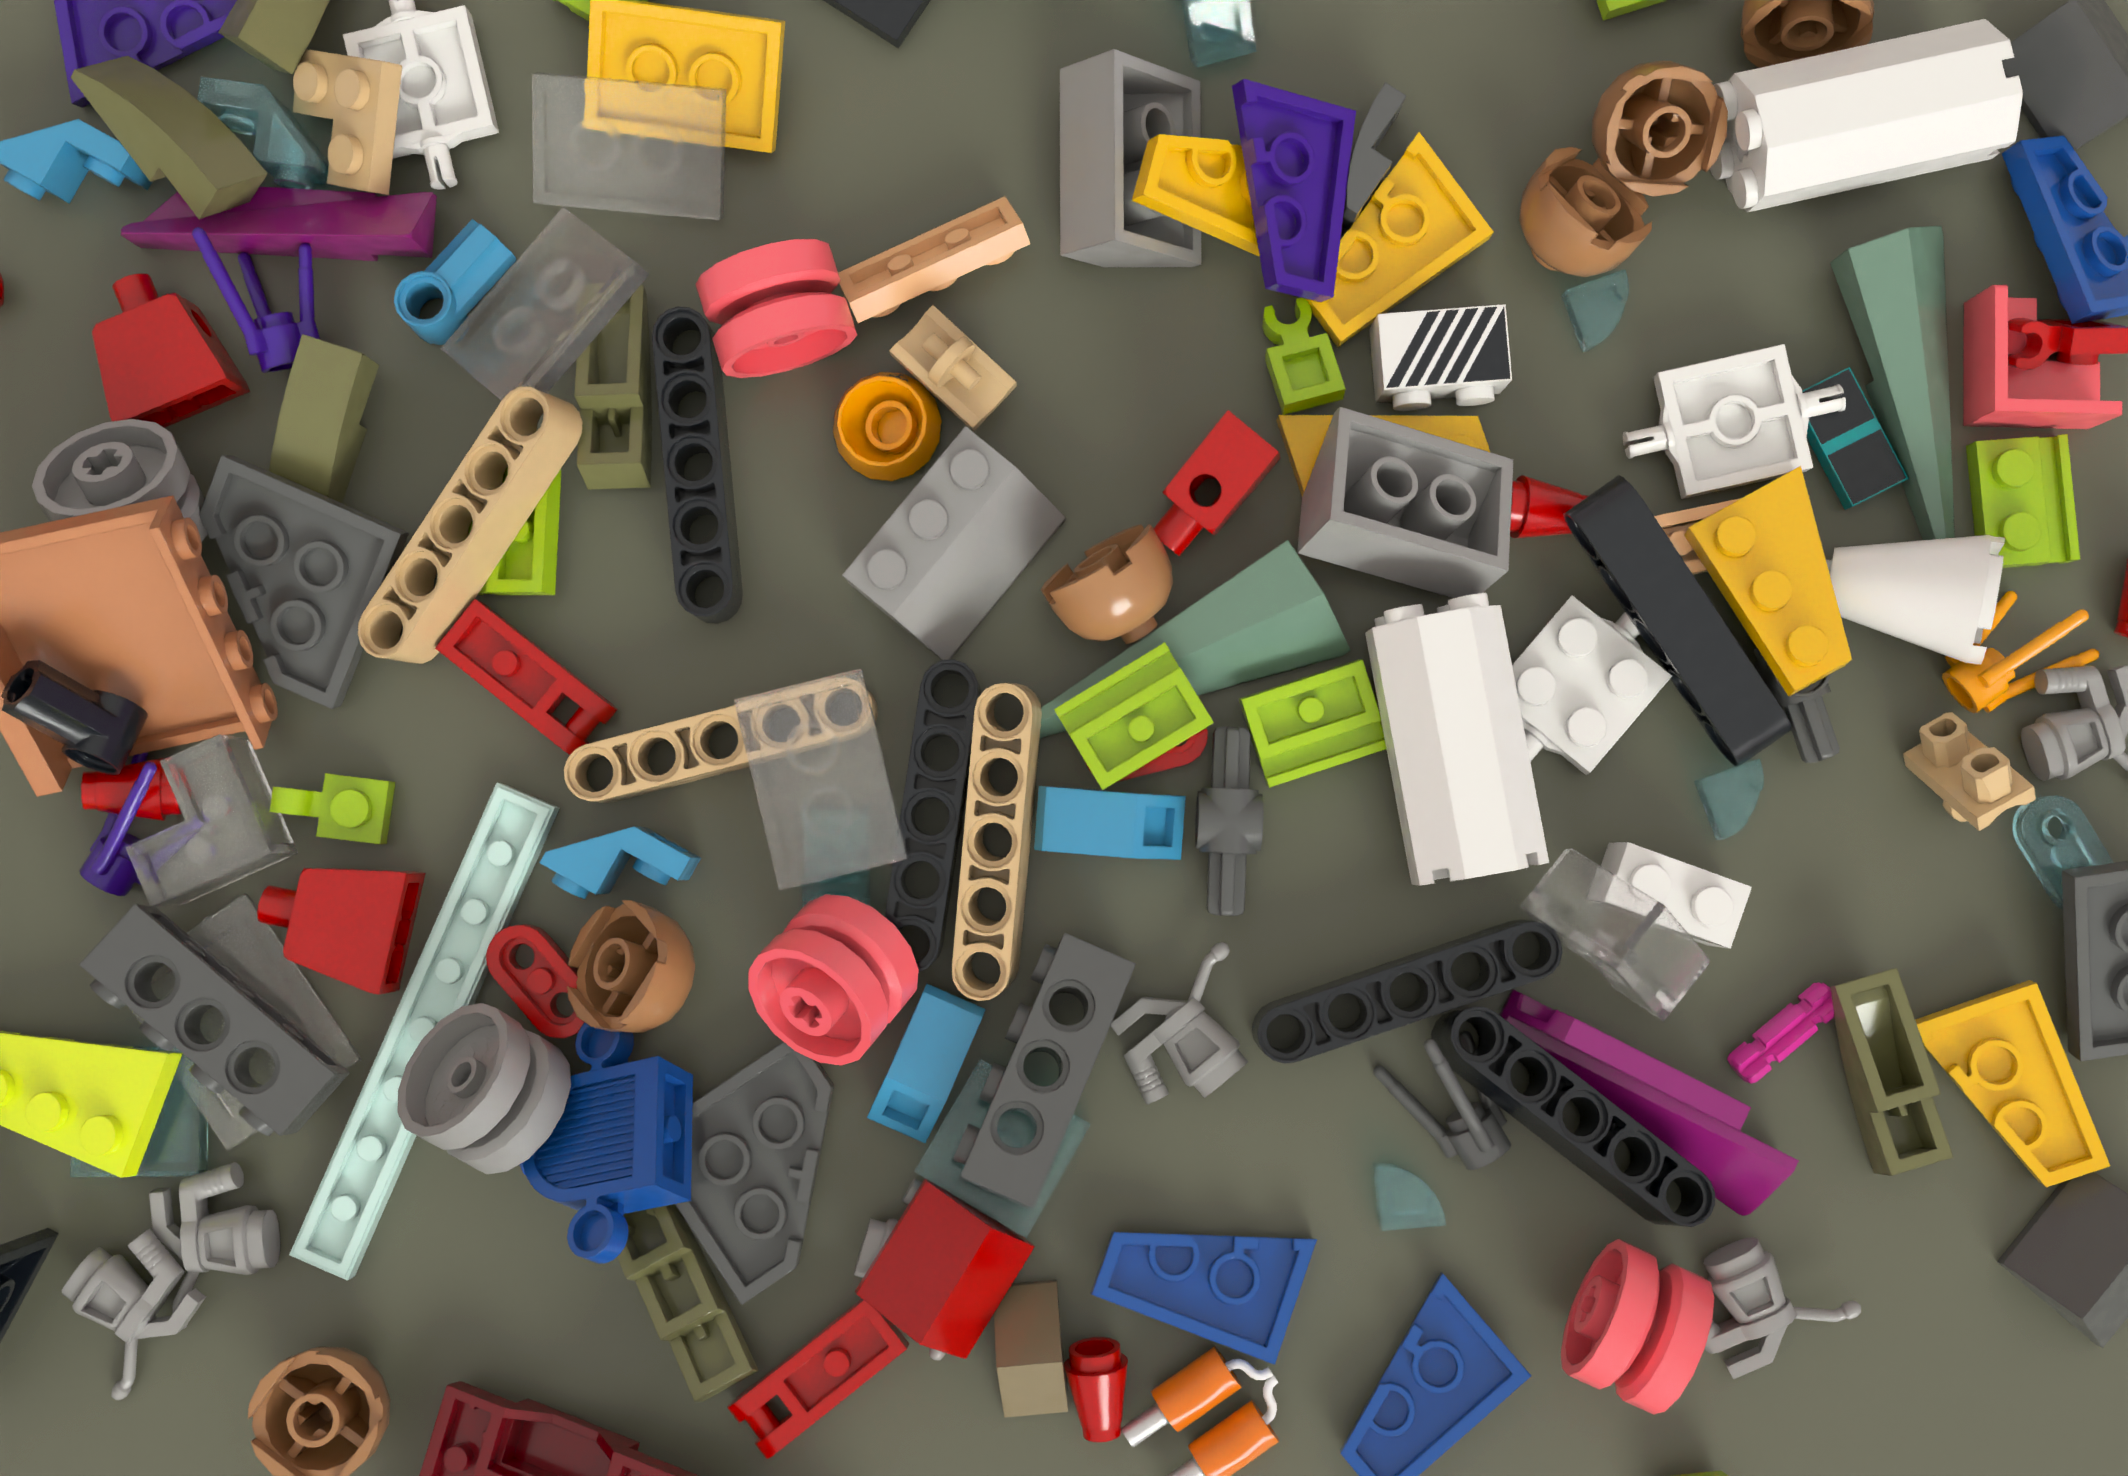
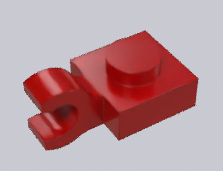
M2014 318L2008 321V330L2025 333L2027 336L2026 346L2020 353L2008 354V366L2023 370L2035 369L2041 366L2054 352H2058L2056 361L2076 365L2098 364L2099 354H2128V327L2100 320L2072 324L2070 319H2038L2035 321L2026 318Z

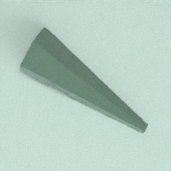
M1942 226L1910 227L1848 248L1830 264L1874 381L1865 385L1876 417L1909 478L1901 483L1923 540L1955 538L1944 237Z
M1287 540L1041 707L1040 739L1066 731L1054 711L1055 708L1164 642L1198 696L1329 659H1336L1342 657L1351 649L1324 592Z

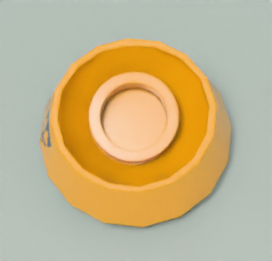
M879 372L861 378L845 391L835 410L833 435L838 452L853 470L870 479L894 481L913 475L929 462L939 444L942 420L936 400L923 384L903 373Z

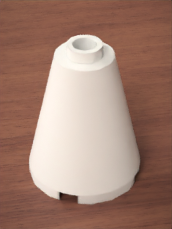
M1981 535L1834 548L1832 560H1826L1842 618L1964 663L1982 664L1987 647L1976 646L1973 643L1981 644L1983 629L1991 630L2004 558V556L1998 554L2005 544V538Z

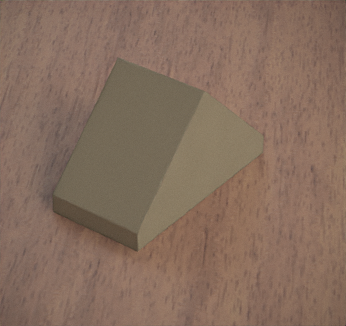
M1057 1280L1014 1283L994 1313L996 1369L1004 1418L1068 1412Z

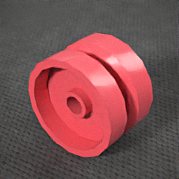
M792 239L769 243L726 258L700 275L696 282V288L704 314L710 322L722 325L712 340L721 369L726 376L737 378L762 377L790 371L831 356L851 344L855 339L857 331L846 298L831 294L841 280L829 243L817 239Z
M826 894L808 901L792 918L783 933L776 935L760 952L748 971V990L757 1013L773 1034L794 1051L819 1063L842 1066L860 1060L883 1032L887 1024L891 1023L917 990L919 969L911 946L897 927L873 907L849 896Z
M1621 1239L1609 1243L1595 1258L1571 1306L1561 1347L1562 1369L1568 1376L1597 1389L1608 1387L1615 1382L1616 1394L1623 1401L1653 1415L1665 1412L1681 1396L1694 1375L1705 1349L1714 1308V1293L1711 1282L1673 1263L1658 1270L1655 1256Z

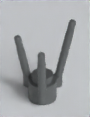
M1463 1031L1460 1034L1462 1047L1466 1052L1473 1054L1477 1049L1470 1032ZM1427 1039L1424 1042V1048L1457 1108L1446 1119L1449 1130H1446L1385 1067L1378 1065L1374 1068V1075L1436 1139L1446 1158L1458 1154L1467 1170H1475L1494 1162L1510 1149L1511 1142L1502 1129L1507 1120L1498 1105L1479 1090H1477L1481 1104L1479 1102L1470 1103L1435 1040Z

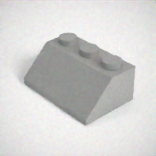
M1116 49L1060 69V256L1104 268L1195 267L1201 265L1200 230L1132 201L1148 140L1158 134L1201 138L1199 80Z
M1339 407L1334 412L1302 497L1297 553L1452 598L1483 593L1509 570L1514 459Z
M965 426L842 576L853 588L941 660H950L1066 520V517L1016 466Z

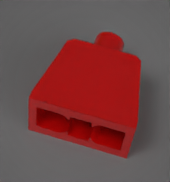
M148 274L128 275L113 284L112 288L123 313L96 323L92 330L111 421L136 419L156 422L165 428L250 392L243 376L204 314L196 305L177 293H170L159 297L151 276Z
M1228 410L1162 492L1174 504L1153 528L1160 541L1180 556L1203 527L1211 534L1217 535L1281 459L1279 451ZM1205 479H1215L1219 481L1221 486V493L1210 506L1200 505L1195 498V491Z
M304 868L300 874L297 891L272 885L265 888L258 904L257 918L260 923L288 928L283 947V956L287 960L369 993L380 995L396 992L400 989L426 873L395 870Z

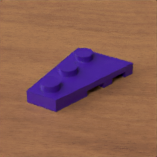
M54 0L71 103L81 108L90 104L70 78L74 69L129 56L155 70H159L224 38L218 32L237 0Z
M1242 79L1232 85L1265 289L1317 302L1326 301L1334 296L1356 110Z

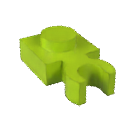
M1301 297L1296 299L1294 311L1297 321L1293 324L1279 322L1272 305L1264 308L1263 331L1271 342L1278 345L1266 349L1265 361L1283 415L1342 400L1346 390L1328 334L1324 333L1309 337L1308 332L1311 324L1312 310L1308 301Z

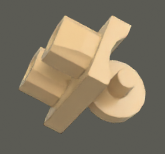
M934 305L924 313L914 328L889 350L894 359L973 432L1017 387V382Z
M1953 712L1945 713L1923 725L1919 730L1921 744L1903 753L1905 766L1943 799V806L1946 812L1960 822L1968 821L1978 831L1988 827L2006 809L2016 805H2027L2036 800L2034 786L2010 766V760L1995 747L1988 748L1968 731L1967 724Z

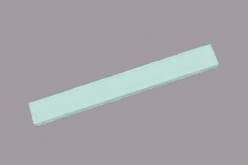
M496 783L291 1249L290 1256L347 1281L355 1277L416 1138V1135L405 1129L398 1115V1089L405 1067L421 1040L441 1019L463 1006L475 1003L489 971L486 960L488 946L498 932L508 927L560 809L559 807L506 784Z

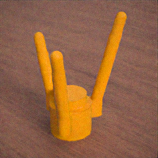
M2008 591L1998 601L1991 630L1983 629L1981 644L2017 600L2016 592ZM2084 609L2076 611L2006 658L1999 651L1991 647L1986 650L1981 665L1964 663L1945 656L1951 668L1942 674L1944 684L1955 700L1969 712L1977 713L1984 709L1989 713L2006 700L2035 688L2034 679L2036 672L2008 684L2009 681L2015 678L2014 669L2069 634L2070 631L2084 623L2088 619L2089 614ZM2089 649L2044 669L2084 666L2097 660L2100 653L2097 649Z

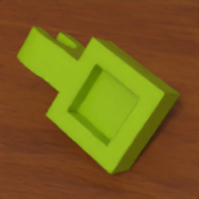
M325 773L322 792L273 786L269 812L318 817L316 837L387 844L395 782Z

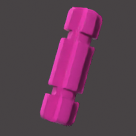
M1813 983L1798 996L1800 1003L1795 1005L1789 1003L1752 1035L1754 1039L1752 1043L1747 1044L1744 1041L1728 1055L1727 1061L1733 1071L1745 1082L1750 1084L1758 1082L1772 1070L1770 1066L1772 1061L1780 1063L1818 1031L1817 1023L1824 1022L1827 1024L1834 1018L1830 987L1824 983Z

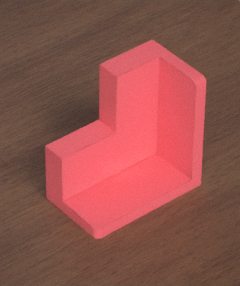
M1992 285L1964 302L1963 426L2091 429L2122 415V401H2100V362L2095 365H2076L2058 361H2045L2041 366L2032 370L2008 366V354L2020 353L2027 343L2025 333L2008 330V321L2014 318H2026L2037 321V298L2008 297L2007 285Z

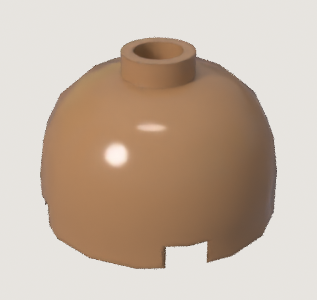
M1744 0L1740 30L1744 41L1746 57L1750 62L1761 68L1866 45L1870 42L1873 33L1874 2L1873 0Z
M1663 60L1640 63L1620 74L1602 94L1592 119V144L1605 170L1628 189L1652 197L1675 194L1689 187L1685 182L1694 178L1700 170L1707 172L1716 162L1727 137L1728 110L1724 99L1717 95L1715 86L1711 83L1713 81L1699 70L1676 62Z
M1574 147L1555 149L1545 159L1523 191L1519 222L1527 244L1531 248L1534 258L1542 266L1550 270H1557L1561 273L1581 277L1594 276L1613 270L1632 254L1652 230V222L1644 226L1641 217L1649 207L1642 193L1628 189L1615 179L1602 166L1599 157L1591 165L1583 160L1575 159L1582 149Z
M1140 524L1118 532L1092 546L1084 552L1087 558L1078 564L1073 571L1067 563L1056 571L1041 588L1042 594L1054 613L1074 633L1084 639L1094 641H1108L1121 636L1124 643L1129 644L1146 636L1158 625L1154 615L1168 600L1173 585L1172 565L1165 547L1153 527L1148 524L1144 529Z
M623 900L624 904L617 908L607 905L600 908L581 928L570 952L568 966L578 968L577 989L567 986L568 999L577 1017L591 1027L610 1032L644 1033L671 1020L684 1005L693 984L695 971L694 951L690 940L677 921L651 906L632 900Z
M320 1346L286 1358L260 1380L249 1403L248 1419L253 1416L252 1428L256 1437L251 1441L255 1456L273 1476H350L375 1453L389 1425L391 1399L383 1376L366 1357L345 1347Z

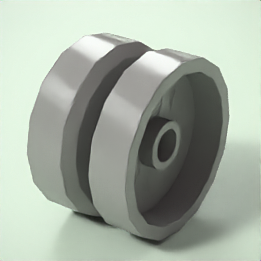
M127 419L105 422L83 430L56 446L37 468L32 488L36 500L49 522L173 495L183 517L191 518L196 524L201 542L207 536L206 529L199 516L205 496L195 477L190 474L186 460L172 433L156 422Z
M484 1003L463 1006L441 1019L421 1040L408 1061L398 1089V1115L407 1131L434 1146L447 1150L448 1154L485 1174L507 1172L528 1160L545 1143L564 1113L571 1088L570 1064L561 1049L541 1036L525 1030L521 1023L501 1010Z

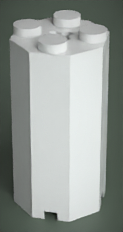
M1981 19L1734 73L1728 81L1714 84L1717 95L1724 99L1728 110L1727 137L1716 162L1710 167V171L1716 180L1726 179L1727 188L1740 209L1752 212L1993 159L2000 153L1997 149L2009 147L2016 141L2023 98L2019 75L2006 78L2002 60L2014 58L2010 39L1989 21Z
M1478 593L1448 600V605L1437 608L1438 613L1424 615L1422 604L1384 611V616L1374 619L1376 627H1372L1365 635L1411 884L1418 886L1435 884L1434 880L1449 877L1450 881L1463 880L1529 868V865L1549 863L1501 605L1489 606L1487 593Z

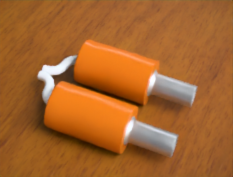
M1214 1346L1151 1390L1156 1404L1127 1423L1121 1430L1132 1447L1137 1446L1168 1423L1177 1432L1181 1431L1242 1388L1241 1383L1233 1372L1234 1369H1242L1250 1378L1266 1380L1263 1387V1397L1267 1404V1412L1263 1415L1254 1401L1250 1400L1189 1443L1188 1447L1193 1458L1167 1475L1231 1476L1279 1442L1277 1435L1269 1424L1275 1418L1277 1412V1403L1272 1390L1278 1384V1381L1268 1367L1264 1370H1256L1249 1362L1242 1359H1232L1227 1362L1220 1351Z

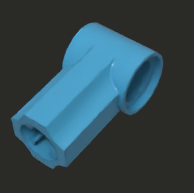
M472 219L425 271L412 273L401 280L394 296L396 312L418 337L427 343L435 345L451 343L464 331L467 323V314L517 259L495 235L482 224ZM435 298L444 299L443 307L437 315L429 319H419L420 310L426 302Z

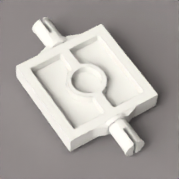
M388 0L392 14L391 17H387L372 28L343 34L347 56L402 65L393 159L411 154L424 155L431 188L437 190L446 189L444 182L450 188L454 187L458 181L455 177L449 150L461 142L499 133L472 15L465 5L438 12L416 10L414 0Z
M1785 344L1658 372L1653 379L1661 410L1659 425L1632 432H1623V445H1629L1625 449L1628 459L1665 450L1666 455L1674 466L1681 499L1779 478L1801 466L1802 472L1812 469L1813 463L1806 438L1809 417L1844 411L1846 399L1845 397L1835 399L1844 393L1840 384L1803 393L1802 388L1791 374Z
M1572 595L1512 665L1530 762L1543 748L1562 755L1581 772L1588 775L1672 677L1671 674L1643 652L1639 643L1635 640L1640 633L1626 612L1614 623L1613 621L1600 618Z

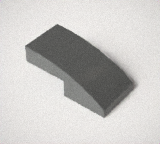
M1386 82L1369 109L1351 153L1342 228L1346 231L1351 228L1367 206L1373 194L1384 181L1392 164L1391 160L1375 149L1397 119L1406 95Z

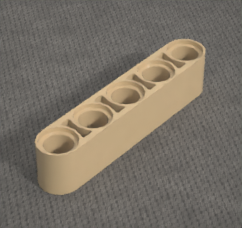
M518 387L510 391L502 399L362 613L358 623V637L361 646L368 654L376 658L423 664L432 660L439 653L435 649L436 646L476 598L578 444L582 434L583 422L580 412L573 404L532 387ZM544 413L541 427L537 430L540 416ZM508 467V475L505 479V482L502 483L503 474L506 468ZM473 520L472 530L468 536V529ZM438 573L437 583L434 587V580ZM403 627L402 636L400 638L401 629Z
M849 678L833 679L585 744L575 749L568 757L564 767V780L569 790L580 799L599 803L617 802L857 739L867 734L875 725L878 716V706L873 694L859 682ZM846 692L858 694L863 702L861 717L850 726L837 725L831 716L833 701L837 696ZM784 708H792L797 711L800 717L801 727L799 733L788 742L778 743L770 732L771 719L776 712ZM723 724H730L738 734L737 748L730 756L724 759H717L709 748L710 735L715 728ZM668 740L675 749V763L667 773L656 775L648 764L649 751L655 743ZM605 756L613 767V777L611 783L605 789L595 791L587 781V770L594 759Z
M1017 683L994 684L985 689L978 697L974 710L952 977L958 991L967 998L976 1001L990 1000L1001 994L1016 979L1020 965L1042 711L1037 695L1027 686ZM1007 693L1016 696L1020 700L1024 712L1021 723L1011 731L1002 728L994 716L996 702ZM999 758L1009 760L1017 770L1018 781L1016 787L1009 794L996 791L989 782L988 773L990 766ZM995 822L1003 825L1008 829L1012 837L1011 850L1006 857L993 856L986 850L983 844L984 830L990 823ZM990 887L1003 895L1006 901V912L1001 920H990L981 914L977 898L982 888ZM976 952L989 953L997 959L1001 971L997 983L988 984L980 981L972 971V959Z

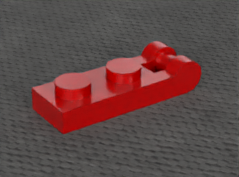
M477 599L473 600L435 648L569 755L575 749L589 744L586 739L599 722L606 725L618 710L606 698L586 685L486 604ZM568 696L580 707L565 724L552 713L563 699Z
M861 1299L758 1382L744 1390L727 1408L738 1423L744 1420L758 1436L755 1445L764 1457L769 1459L907 1350L909 1342L892 1322ZM776 1395L791 1412L781 1420L777 1419L766 1404Z

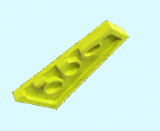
M0 1031V1125L120 1178L136 1176L183 1053L145 1050L131 1046L96 1044L75 1041L74 1039L23 1035L17 1032Z

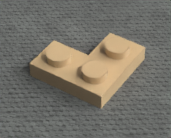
M305 50L293 77V112L333 119L331 142L328 147L329 166L327 184L389 195L402 65L374 59Z

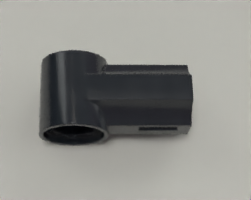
M40 660L27 661L22 669L10 677L1 695L4 703L2 711L64 744L62 752L73 761L95 771L111 775L121 773L148 718V713L136 703L113 693L99 690L93 691Z

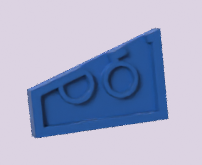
M2064 135L2020 140L2004 151L2002 156L2011 176L2012 187L2019 196L2034 231L2035 243L2043 253L2057 287L2059 301L2066 309L2071 323L2078 324L2128 315V235L2123 237L2103 212L2107 206L2108 197Z
M1112 1232L1090 1294L1275 1365L1317 1239Z
M1442 1272L1340 1449V1454L1359 1476H1419L1531 1377L1530 1373Z

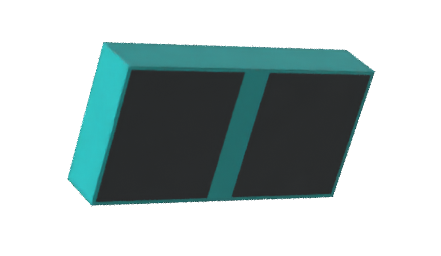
M1850 367L1802 390L1805 393L1832 387L1836 384H1840L1843 388L1844 393L1835 399L1845 397V410L1809 417L1806 438L1844 510L1909 479Z

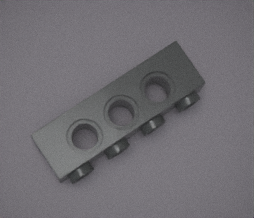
M134 904L79 964L95 978L90 987L99 997L118 1009H122L127 1005L144 1020L139 1028L148 1039L166 1051H172L175 1047L194 1063L189 1068L194 1078L215 1093L221 1094L224 1089L244 1105L239 1110L240 1116L250 1126L266 1136H270L273 1132L279 1136L297 1133L350 1074L347 1069L157 907ZM167 965L174 974L175 984L170 995L160 1000L152 991L151 981L154 973L160 967ZM216 1007L224 1017L225 1026L221 1036L211 1043L202 1035L200 1021L208 1009ZM261 1048L271 1054L275 1065L272 1077L264 1085L253 1080L249 1072L250 1059Z
M1064 933L1058 948L1045 944L1031 976V980L1042 984L1032 1008L1022 1003L1019 1004L1005 1039L1016 1043L1007 1067L994 1062L979 1097L980 1100L990 1103L980 1128L968 1123L953 1157L954 1161L964 1165L959 1176L960 1180L1028 1210L1034 1209L1136 963L1067 933ZM1059 993L1075 995L1083 1005L1084 1016L1082 1021L1070 1026L1058 1023L1050 1013V999ZM1034 1052H1046L1054 1057L1059 1067V1075L1056 1082L1048 1086H1038L1030 1082L1023 1069L1025 1058ZM1018 1111L1025 1114L1031 1120L1034 1133L1028 1145L1021 1148H1013L1006 1145L1000 1139L997 1131L998 1120L1007 1112Z

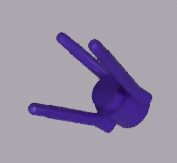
M200 227L194 228L192 236L244 335L249 355H257L263 373L291 369L302 334L320 339L315 322L311 246L308 243H302L298 249L300 322L297 323L294 321L292 312L271 314L250 255L246 252H241L238 255L243 278L258 317L252 320L206 232Z
M148 752L134 755L130 764L146 761ZM154 762L145 763L119 814H108L100 834L90 848L91 853L79 870L80 875L86 881L107 893L126 896L135 882L145 887H150L160 869L189 844L215 817L213 811H203L150 860L146 859L144 855L149 847L141 839L128 833V829L157 771V766Z

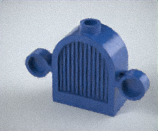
M584 1023L577 1034L575 1047L579 1058L592 1066L591 1070L570 1076L571 1088L563 1115L550 1137L528 1160L521 1163L520 1167L538 1193L578 1211L572 1218L567 1233L568 1245L571 1251L579 1257L603 1264L614 1260L626 1245L628 1224L623 1216L624 1214L691 1201L693 1074L659 1056L628 1062L634 1046L633 1033L610 1032Z

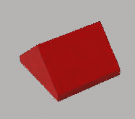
M925 1178L856 1288L855 1293L919 1345L966 1359L1035 1246Z

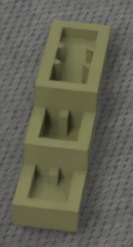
M672 1204L624 1214L623 1216L628 1224V1239L624 1249L617 1256L626 1279L636 1282L660 1340L669 1342L694 1402H704L758 1372V1367L722 1290L689 1225L677 1206Z

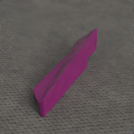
M260 186L249 203L198 219L177 191L144 221L123 226L121 236L139 248L200 251L192 236L193 229L200 227L204 229L214 249L219 253L240 254L241 252L255 255L299 257V246L302 243H308L312 248V258L378 261V255L432 258L437 196L433 192H418L378 197L375 193Z
M1514 989L1511 990L1499 1014L1501 1017L1703 1172L1712 1183L1715 1198L1737 1214L1742 1216L1751 1214L1794 1172L1799 1160L1740 1131L1751 1109L1750 1106L1559 1010H1554Z

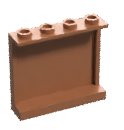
M173 495L0 532V732L37 797L62 792L71 770L83 765L68 758L62 752L64 744L2 711L4 704L1 697L2 692L10 677L22 669L27 661L40 660L93 691L99 690L113 693L142 707L148 713V718L129 756L244 731L254 750L264 748L273 720H276L278 714L274 692L269 684H261L253 667V651L249 638L243 630L235 629L228 614V598L223 582L217 575H210L201 556L202 542L198 528L191 518L183 517Z

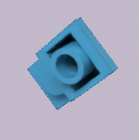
M80 119L0 141V164L8 169L3 180L39 201L47 191L70 204L88 171L117 187H120L124 178L146 190L152 184L120 141Z
M1039 786L1034 850L1135 859L1181 860L1186 796Z
M634 826L546 851L540 864L556 872L551 880L555 885L579 898L586 899L589 892L595 895L609 894L631 855L637 858L632 868L663 885H667L671 877L677 881L689 880L701 857L647 827Z
M926 984L867 1118L926 1143L947 1101L986 1009Z

